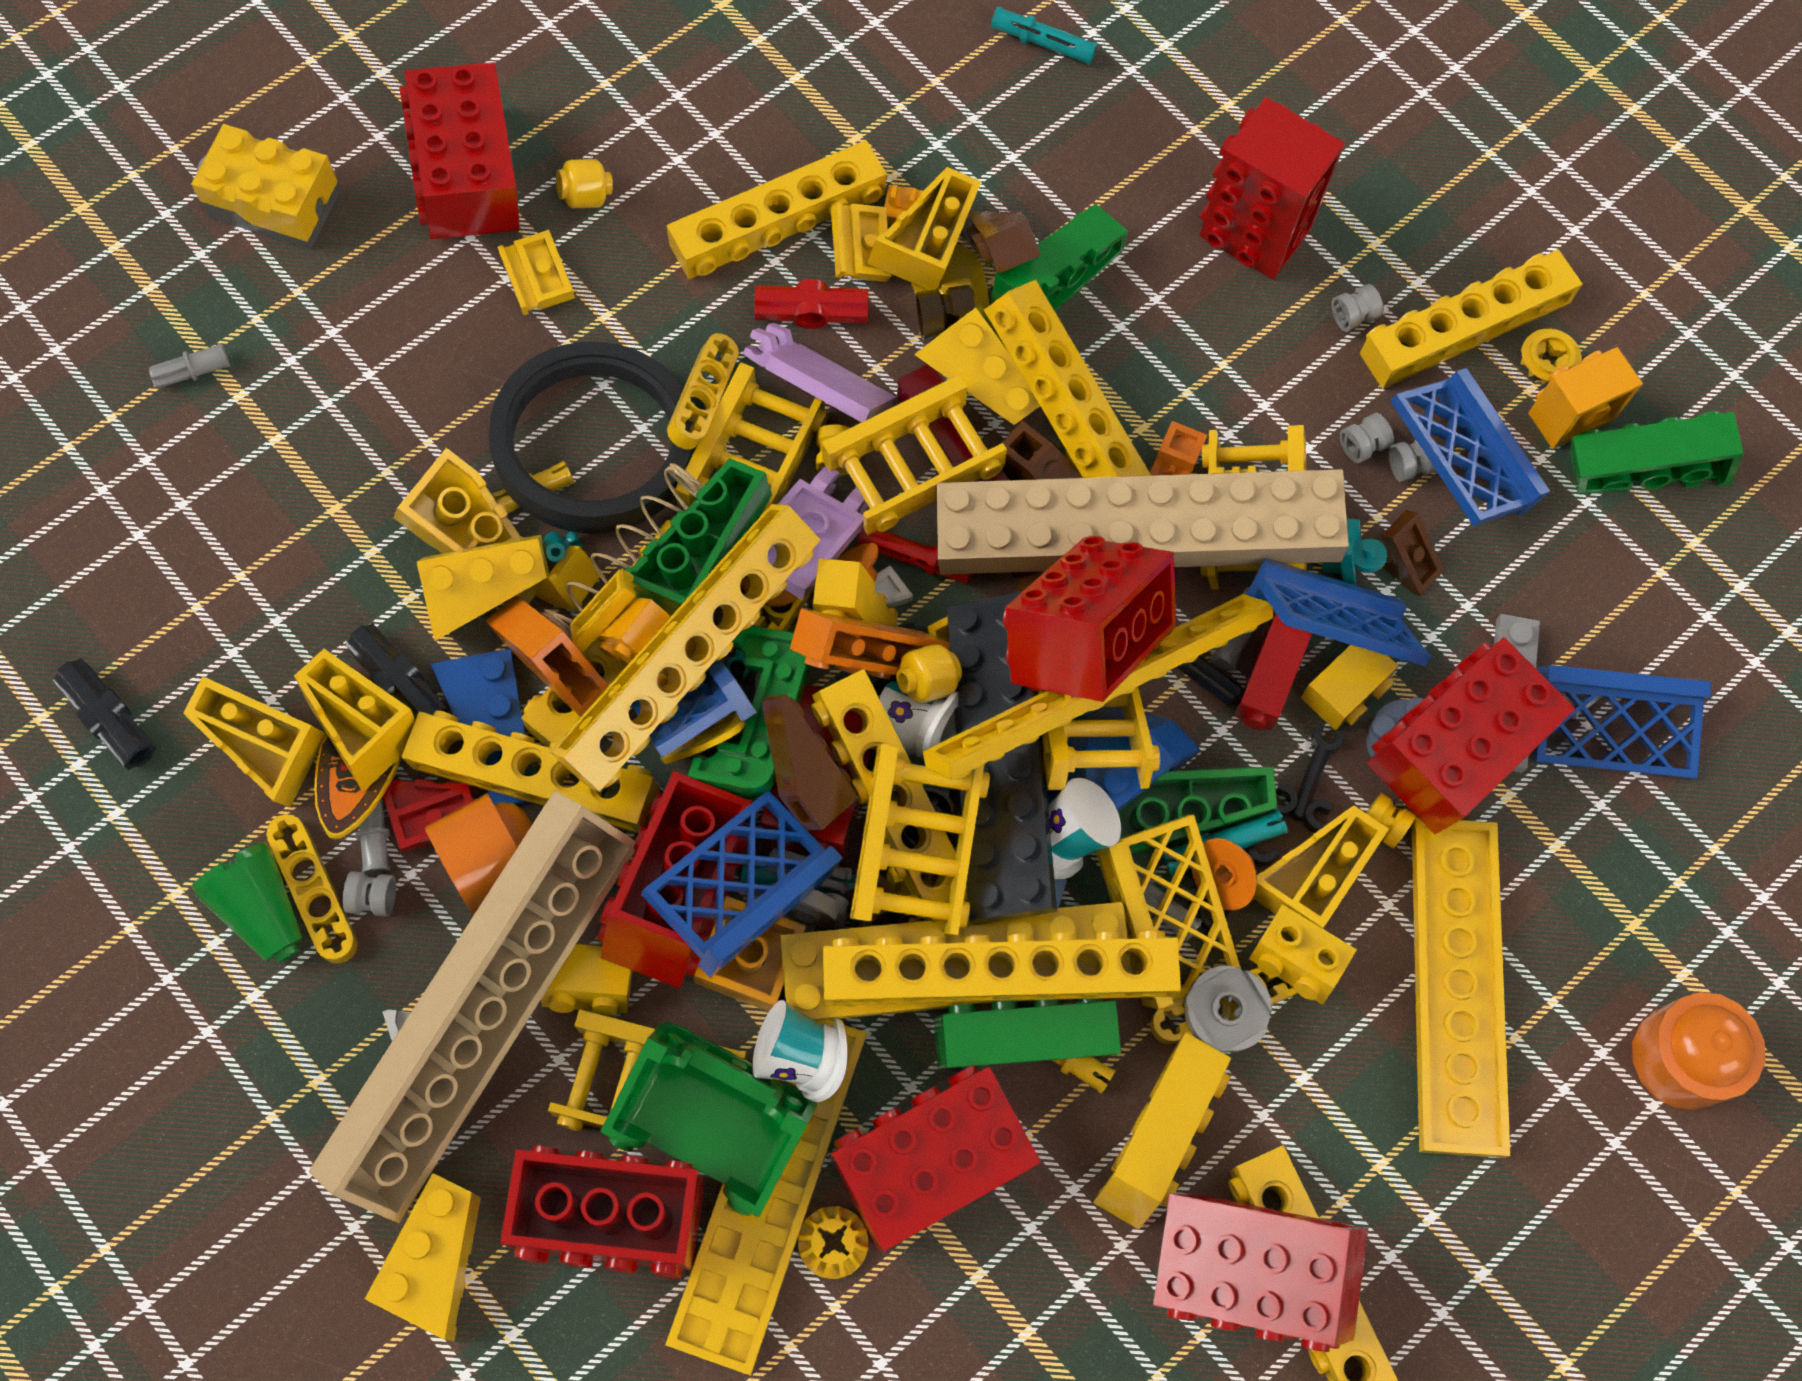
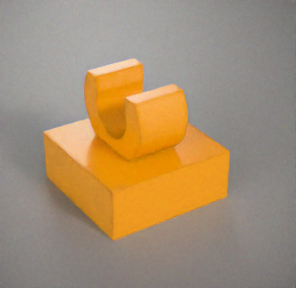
M889 185L884 204L887 213V224L893 225L897 217L904 210L907 211L923 191L916 188L911 189L899 187L898 185Z

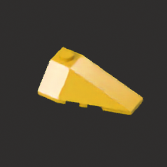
M447 448L397 507L393 517L442 554L524 538L520 536L507 517L508 514L502 505L498 504L479 472ZM539 583L517 594V596L529 604L536 595Z

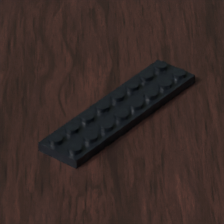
M1023 591L947 607L950 651L957 656L962 670V677L955 692H958V707L954 709L956 735L1038 695V691H1033L1026 686L1011 684L1010 666L1006 662L1008 639L1007 629L1003 624L1005 607ZM1040 735L1035 742L1022 744L1005 753L1001 759L989 761L984 765L983 772L990 773L989 787L986 798L979 797L966 882L967 902H970L969 921L973 925L1057 912L1042 735ZM960 790L961 816L966 793L964 790Z

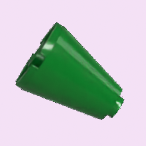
M261 842L234 855L236 859L224 866L222 863L216 865L197 879L191 887L195 892V896L265 962L274 959L277 964H280L300 951L296 944L303 937L273 852L266 842Z

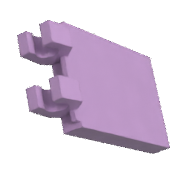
M771 323L767 325L766 330L760 328L752 330L750 337L761 342L758 349L753 345L745 347L743 355L761 367H765L766 370L860 422H864L892 408L896 396L804 345L797 344L793 341L790 329L776 323Z
M826 466L814 477L811 484L799 479L778 503L789 505L821 539L813 549L814 555L811 560L803 567L795 569L786 579L787 586L785 590L802 600L815 586L818 558L836 560L864 526L863 512L868 509V505L857 487L848 495L844 503L831 497L836 488L833 482L837 480L839 472L836 470L829 472ZM774 545L768 551V561L771 565L777 557Z

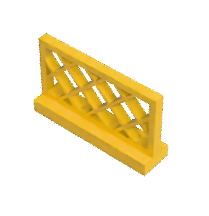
M1187 815L1120 838L1114 846L1096 851L1111 902H1123L1128 939H1138L1140 932L1157 931L1162 920H1165L1179 928L1175 937L1178 938V951L1187 933L1204 941L1195 963L1179 955V962L1192 968L1185 984L1181 986V991L1175 997H1141L1143 1006L1159 1010L1174 1004V1000L1185 997L1199 974L1207 971L1202 967L1212 946L1223 952L1227 966L1241 969L1194 815ZM1185 827L1189 844L1182 856L1167 848L1166 845L1174 830ZM1161 835L1159 842L1151 839ZM1144 842L1155 848L1146 869L1134 863L1129 846ZM1162 853L1180 862L1171 882L1153 874ZM1192 856H1194L1196 863L1191 861ZM1187 867L1196 870L1200 875L1201 884L1195 896L1178 887ZM1137 872L1142 874L1140 881ZM1150 879L1167 888L1158 910L1146 904L1143 894ZM1175 893L1192 902L1183 923L1165 914ZM1205 895H1206V898H1207V902H1208V903H1206L1205 901H1203ZM1200 906L1211 912L1214 921L1207 936L1191 928V924ZM1149 912L1155 915L1153 920H1151ZM1217 935H1218V938H1219L1220 943H1218L1217 941H1215ZM1130 954L1133 974H1140L1143 969L1142 962L1138 956Z

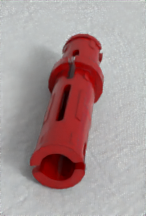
M864 526L860 532L857 546L863 543H875L878 547V553L917 566L926 570V574L931 576L939 574L966 585L969 584L973 573L940 574L938 545L931 547L887 531L879 532L877 530L867 535Z

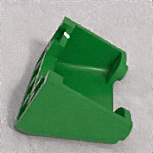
M751 626L746 630H742L732 641L736 649L745 653L746 660L744 665L747 669L757 672L755 677L756 693L752 703L757 713L747 719L739 745L722 742L718 745V752L712 757L705 760L694 757L688 777L753 802L772 788L776 781L762 701L767 696L787 694L788 697L793 698L800 705L812 667L804 663V655L790 649L794 633Z
M662 1022L647 1038L600 1132L608 1136L610 1143L621 1150L632 1151L634 1148L641 1149L648 1143L682 1162L693 1164V1168L725 1185L723 1193L728 1198L727 1204L730 1208L743 1215L753 1214L760 1217L817 1107V1102L805 1098L801 1090H798L796 1086L786 1081L755 1078L751 1062L683 1026L672 1022Z

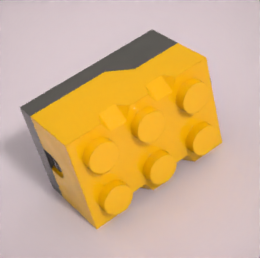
M226 124L222 125L207 155L200 160L197 174L191 183L209 218L310 250L341 192L340 185L327 155L304 148L300 151L289 149L283 142L272 138H267L264 141L259 140L246 130Z

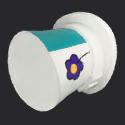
M893 680L885 686L881 693L880 701L907 755L921 757L924 761L923 751L956 735L954 709L958 707V692L950 694L947 700L939 699L922 704L916 703L907 694L903 693L897 681Z
M1084 778L1071 779L1066 784V787L1048 805L1054 879L1072 877L1082 868L1084 856L1118 843L1121 836V822L1118 811L1108 794L1094 782Z
M784 1000L778 1001L768 1012L759 1031L753 1055V1076L755 1078L777 1079L796 1083V1087L802 1091L803 1096L813 1102H821L830 1098L840 1087L846 1071L847 1041L843 1021L835 1018L833 1027L825 1023L819 1024Z

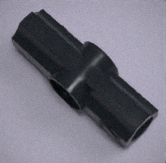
M373 623L366 626L362 625L351 633L349 640L345 643L350 653L370 673L369 677L374 684L411 709L415 720L419 712L434 715L435 711L449 713L444 703L425 684L424 677L402 651L399 653Z
M82 658L76 661H68L57 669V674L52 680L78 710L75 714L99 741L102 740L106 744L109 751L121 765L130 770L134 767H141L152 758V754L157 747L132 719L133 713L110 687L107 688L102 683L101 679Z

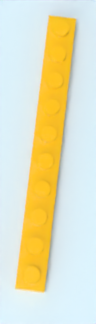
M1242 594L1175 627L1104 702L1080 697L1071 698L1070 695L1045 691L923 751L925 766L951 780L963 778L971 770L989 761L1001 759L1005 753L1022 744L1035 742L1040 735L1056 727L1066 726L1072 722V719L1088 711L1100 709L1104 706V703L1120 695L1132 693L1136 690L1137 686L1151 679L1161 678L1167 674V671L1183 663L1193 662L1199 655L1213 648L1225 646L1229 640L1243 633L1256 630L1258 625L1274 618L1273 608L1267 601Z

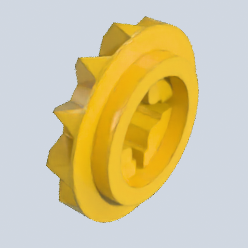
M1541 329L1533 332L1526 338L1520 349L1522 352L1521 365H1525L1528 368L1529 377L1535 375L1542 380V384L1549 382L1548 377L1557 369L1565 365L1573 368L1582 361L1581 351L1575 340L1568 334L1556 329ZM1545 352H1548L1550 357H1557L1553 365H1551L1549 360L1542 359Z
M841 1206L820 1208L805 1220L800 1230L798 1248L802 1261L810 1271L822 1278L840 1279L852 1274L861 1266L868 1251L866 1227L857 1214ZM845 1226L847 1229L843 1232L844 1236L841 1243L845 1246V1250L849 1255L846 1256L843 1252L839 1253L836 1250H832L821 1258L820 1255L823 1253L826 1242L818 1230L822 1229L824 1232L827 1231L833 1235Z

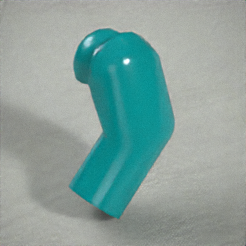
M554 531L548 533L543 540L546 556L553 562L561 561L565 557L569 546H580L581 549L583 548V544L576 532H569L562 536L559 532Z

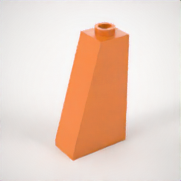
M517 595L509 599L485 620L505 645L578 716L582 717L608 688L609 685L564 631Z

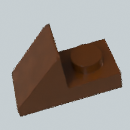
M1405 510L1381 535L1387 550V561L1383 568L1413 594L1421 596L1445 571L1418 512Z

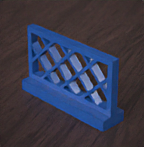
M1467 368L1456 371L1447 380L1398 393L1390 400L1473 526L1514 512L1517 516L1527 513L1551 492ZM1436 396L1442 404L1435 401ZM1409 402L1424 408V416L1414 412ZM1433 413L1448 420L1447 427L1432 421ZM1456 426L1458 427L1462 435L1456 432ZM1430 433L1445 439L1444 447L1435 443ZM1454 444L1469 451L1468 459L1453 452ZM1477 457L1479 458L1483 466L1477 463ZM1451 464L1465 470V478L1456 475ZM1475 475L1489 482V490L1474 483ZM1498 489L1501 491L1504 497L1498 495ZM1472 496L1487 502L1485 511H1480Z
M1267 558L1264 559L1248 591L1251 597L1269 602L1286 626L1425 667L1431 658L1430 654L1402 621L1401 618L1407 606L1401 599Z
M722 660L713 662L705 672L706 678L703 683L694 691L687 692L677 703L679 707L674 716L667 722L659 724L649 735L662 758L733 711L737 713L742 722L757 713ZM636 700L631 705L636 714L639 715L641 705L639 700Z
M1556 665L1537 667V670L1559 692L1566 694L1575 705V710L1555 729L1561 732L1571 744V747L1560 756L1546 755V737L1534 749L1533 762L1697 778L1704 698H1710L1711 682ZM1576 694L1588 696L1580 701ZM1597 696L1605 697L1615 710L1600 723L1585 707ZM1615 698L1628 700L1620 705ZM1637 700L1644 701L1655 714L1640 727L1625 711ZM1655 702L1667 703V705L1660 709ZM1676 705L1691 706L1689 724L1679 731L1665 714ZM1580 711L1593 729L1577 741L1565 727L1564 723ZM1620 716L1633 733L1617 745L1604 730V727ZM1660 720L1673 737L1657 749L1644 732ZM1597 733L1611 749L1600 760L1592 759L1582 747ZM1686 734H1688V741L1684 738ZM1638 737L1651 755L1640 764H1633L1622 750ZM1677 742L1687 752L1685 769L1673 768L1662 755ZM1576 751L1581 758L1569 756ZM1616 755L1621 762H1613L1609 760H1611ZM1657 760L1662 767L1651 766L1650 764Z
M768 790L643 889L641 895L699 956L701 961L698 966L711 978L828 879L843 857L832 846L825 850ZM766 807L778 819L777 830L755 828V814ZM748 821V827L741 826ZM729 835L748 837L747 855L726 853L725 838ZM755 838L777 840V858L755 856ZM785 841L799 842L810 855L803 861L785 859ZM717 845V852L710 851ZM698 860L717 861V880L693 878L694 863ZM724 862L747 865V883L724 881ZM755 866L777 868V883L773 886L754 884ZM785 869H792L785 875ZM686 870V877L679 876ZM666 885L686 887L685 906L668 904L658 892ZM693 888L716 890V909L692 907ZM724 891L747 893L746 908L742 912L723 910ZM754 894H761V896L754 901ZM679 915L685 916V921ZM692 917L716 919L715 934L705 943L692 930ZM723 920H731L723 927Z

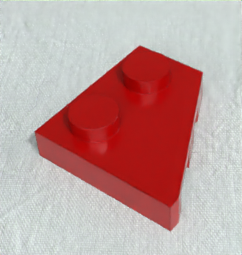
M415 779V782L392 780L383 795L399 849L403 854L432 844L425 827L474 801L468 784L456 782L437 784L432 780Z

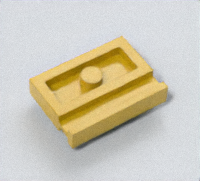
M835 202L831 207L836 277L851 276V279L887 282L891 277L890 273L867 264L876 238L882 232L885 233L888 230L886 207L861 204L847 206L841 205V202Z
M549 230L516 240L514 245L505 248L503 245L498 246L501 259L523 316L529 314V310L538 307L539 310L575 298L571 283Z

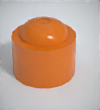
M488 793L425 827L426 833L443 866L473 916L533 824L523 809L513 803L500 802L494 804Z
M1699 992L1682 997L1655 1010L1640 1023L1632 1041L1633 1064L1641 1083L1656 1099L1677 1109L1696 1111L1743 1095L1758 1082L1765 1065V1041L1756 1020L1740 1004L1721 994Z

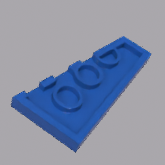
M510 648L430 664L453 715L459 719V723L472 726L473 721H478L496 728V733L510 737L512 732H518L527 735L526 728L521 719L523 711L513 653ZM496 751L491 753L486 760V765H494L499 762L503 752ZM532 764L527 766L524 776H533ZM488 791L494 804L507 802L513 803L518 807L534 804Z

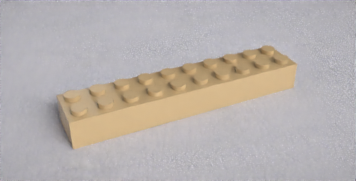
M1343 469L937 483L938 562L940 574L1046 571L1083 537L1099 536L1104 538L1105 541L1115 543L1137 542L1142 544L1143 547L1174 552V567L1260 565L1265 558L1284 564L1342 562L1349 547Z
M554 790L308 1171L333 1196L400 1223L618 879L625 862L629 861L635 852L633 849L635 841L584 806Z

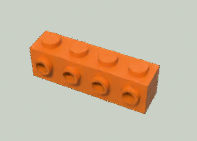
M801 608L790 649L804 655V663L817 668L829 669V665L832 664L836 665L837 669L852 674L865 669L869 675L890 680L891 675H897L901 659L907 652L932 644L942 645L950 651V643L923 631Z

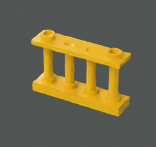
M740 362L718 404L706 435L698 443L685 471L692 475L702 486L710 480L709 477L713 469H719L729 458L765 472L769 486H771L772 496L764 508L763 514L771 504H778L783 499L815 433L819 428L826 426L829 412L825 411V402L815 397L809 409L759 389V384H756L754 367ZM754 403L802 422L795 439H789L744 421L741 414L746 405L751 406ZM740 435L787 454L779 471H773L728 453L725 446L730 436L736 437ZM679 483L677 484L676 492L687 507H689L696 500V497ZM677 500L678 507L683 508V506Z
M960 374L821 442L822 460L829 472L839 467L842 469L846 468L870 508L863 512L864 530L867 535L877 530L879 532L887 531L894 527L899 519L936 501L937 483L974 482L980 478L987 480L996 476L1005 466L1007 451L1005 445L1001 443L987 450L962 410L963 406L966 405L967 385ZM942 416L945 418L949 417L973 458L955 467L952 466L928 427L930 422ZM908 433L911 435L915 434L939 475L921 484H918L894 444L896 439ZM874 450L882 453L905 491L885 502L859 461L861 456Z
M1304 425L1288 426V440H1281L1278 445L1221 447L1217 430H1209V444L1202 445L1203 468H1208V474H1216V468L1221 467V463L1281 460V464H1288V471H1306V436ZM1307 563L1287 564L1307 571ZM1262 564L1200 567L1201 575L1208 577L1211 589H1219L1220 572L1257 571Z
M1138 686L1132 693L1120 695L1104 703L1103 707H1121L1124 720H1072L1066 726L1056 727L1042 734L1044 769L1048 790H1063L1066 787L1068 772H1074L1075 768L1136 767L1140 788L1149 789L1153 771H1158L1160 767V751L1157 745H1152ZM1128 736L1131 750L1075 751L1073 746L1068 747L1067 741L1069 737Z
M882 743L877 747L850 919L871 921L872 913L879 914L880 910L946 920L944 934L958 935L959 927L966 928L969 918L970 902L964 901L979 797L986 798L990 773L983 772L985 765L983 764L971 770L967 776L951 780L926 766L904 763V758L897 757L899 746ZM901 780L964 790L966 793L962 816L897 806V801L891 800L893 783L900 784ZM894 823L958 833L955 859L890 849V844L884 843L886 826L893 827ZM887 866L950 876L952 877L949 903L885 893L883 888L877 887L879 869L887 870Z
M579 1009L574 1026L580 1034L584 1035L583 1041L586 1042L569 1100L567 1106L550 1102L548 1111L558 1118V1126L575 1131H582L583 1125L601 1129L607 1119L605 1116L583 1111L602 1048L607 1047L610 1041L625 1045L624 1052L627 1053L611 1106L612 1109L647 1038L655 1030L650 1027ZM722 1047L748 1061L745 1052Z

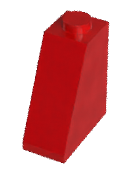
M1276 612L1263 633L1234 713V717L1241 719L1243 724L1256 730L1268 729L1271 731L1279 719L1312 636L1310 632L1284 625Z

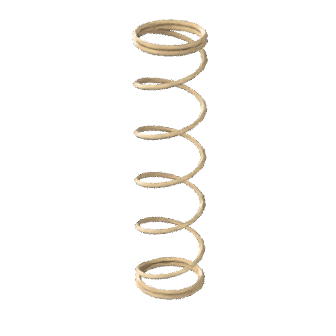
M670 463V466H667L664 471L665 480L674 496L686 510L688 508L672 486L667 473L669 472L693 496L703 486L683 468ZM641 496L640 505L646 518L660 537L663 533L648 514L643 504L644 499L654 500L677 512H684L678 507L653 496ZM621 524L615 528L620 543L634 563L638 560L623 541L619 533L621 527L635 531L655 542L658 540V538L630 525ZM593 553L591 555L592 564L605 584L608 581L598 568L594 559L595 556L603 557L625 568H632L628 564L606 554ZM568 582L566 585L568 594L580 612L583 608L574 597L570 586L575 585L594 594L599 592L577 582ZM544 609L545 612H542V615L563 630L571 640L570 626L562 620L569 623L573 620Z

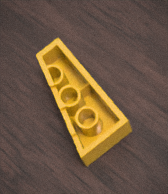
M1187 1032L1184 1033L1172 1051L1149 1095V1098H1151L1150 1102L1146 1103L1131 1130V1133H1133L1132 1138L1129 1137L1122 1151L1118 1154L1111 1168V1171L1114 1173L1097 1194L1093 1202L1095 1205L1137 1229L1143 1226L1160 1204L1164 1207L1168 1206L1169 1194H1175L1179 1183L1173 1181L1178 1167L1185 1170L1197 1147L1190 1144L1196 1131L1200 1134L1204 1132L1213 1116L1214 1111L1209 1109L1208 1105L1213 1096L1218 1099L1221 1097L1231 1078L1230 1075L1225 1073L1231 1057Z

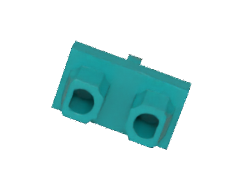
M1348 518L1349 547L1342 562H1324L1322 566L1323 572L1342 574L1343 582L1356 586L1355 567L1366 573L1380 570L1387 561V550L1384 544L1378 540H1362L1360 520Z

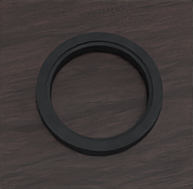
M593 341L565 344L540 353L528 360L502 386L490 416L489 447L492 462L502 485L511 498L524 511L543 523L570 532L588 534L615 532L616 526L621 524L634 527L648 520L640 505L641 496H653L668 503H671L676 498L665 480L664 471L667 466H670V463H674L685 470L696 447L687 450L677 447L672 443L669 455L660 470L648 482L630 493L605 500H580L557 494L542 486L528 474L514 450L516 425L524 409L539 393L553 384L573 377L603 375L630 382L643 389L658 402L667 415L669 422L683 388L673 374L662 364L630 347ZM687 420V422L685 423V430L687 432H689V429L693 424V422ZM668 472V478L675 489L678 482ZM644 499L643 501L651 518L667 507L654 500Z

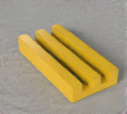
M623 568L613 575L570 623L571 641L582 653L587 650L636 596L633 590L635 585L632 582L634 577Z

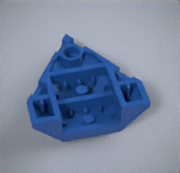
M1102 707L1094 711H1088L1072 720H1124L1121 707ZM1145 713L1152 745H1157L1160 751V767L1158 771H1153L1150 783L1152 785L1166 772L1180 769L1200 752V748L1173 720ZM1128 736L1069 737L1067 741L1068 747L1073 746L1075 751L1131 750ZM1136 767L1075 768L1074 772H1068L1066 782L1067 784L1074 778H1084L1094 782L1108 794L1118 812L1146 790L1140 788ZM1047 787L1049 804L1058 796L1061 790H1048Z

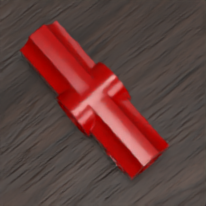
M815 279L800 281L796 287L756 286L755 320L795 321L799 327L805 329H820L826 326L828 322L868 323V289L829 288L825 282Z

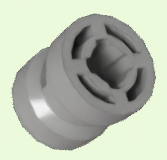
M1371 284L1357 288L1354 294L1344 293L1336 296L1331 302L1333 317L1338 327L1344 332L1358 328L1363 321L1370 323L1382 318L1384 312L1381 296Z
M1373 413L1363 418L1360 425L1352 424L1342 429L1340 432V442L1349 459L1358 464L1370 458L1372 452H1381L1393 445L1394 435L1385 417L1379 413Z
M1416 440L1412 444L1401 442L1390 446L1388 453L1390 468L1399 482L1413 479L1417 473L1428 475L1437 472Z
M349 872L343 890L344 912L360 914L362 911H371L375 916L389 917L393 911L396 898L395 876L380 874L374 878L368 877L364 872Z

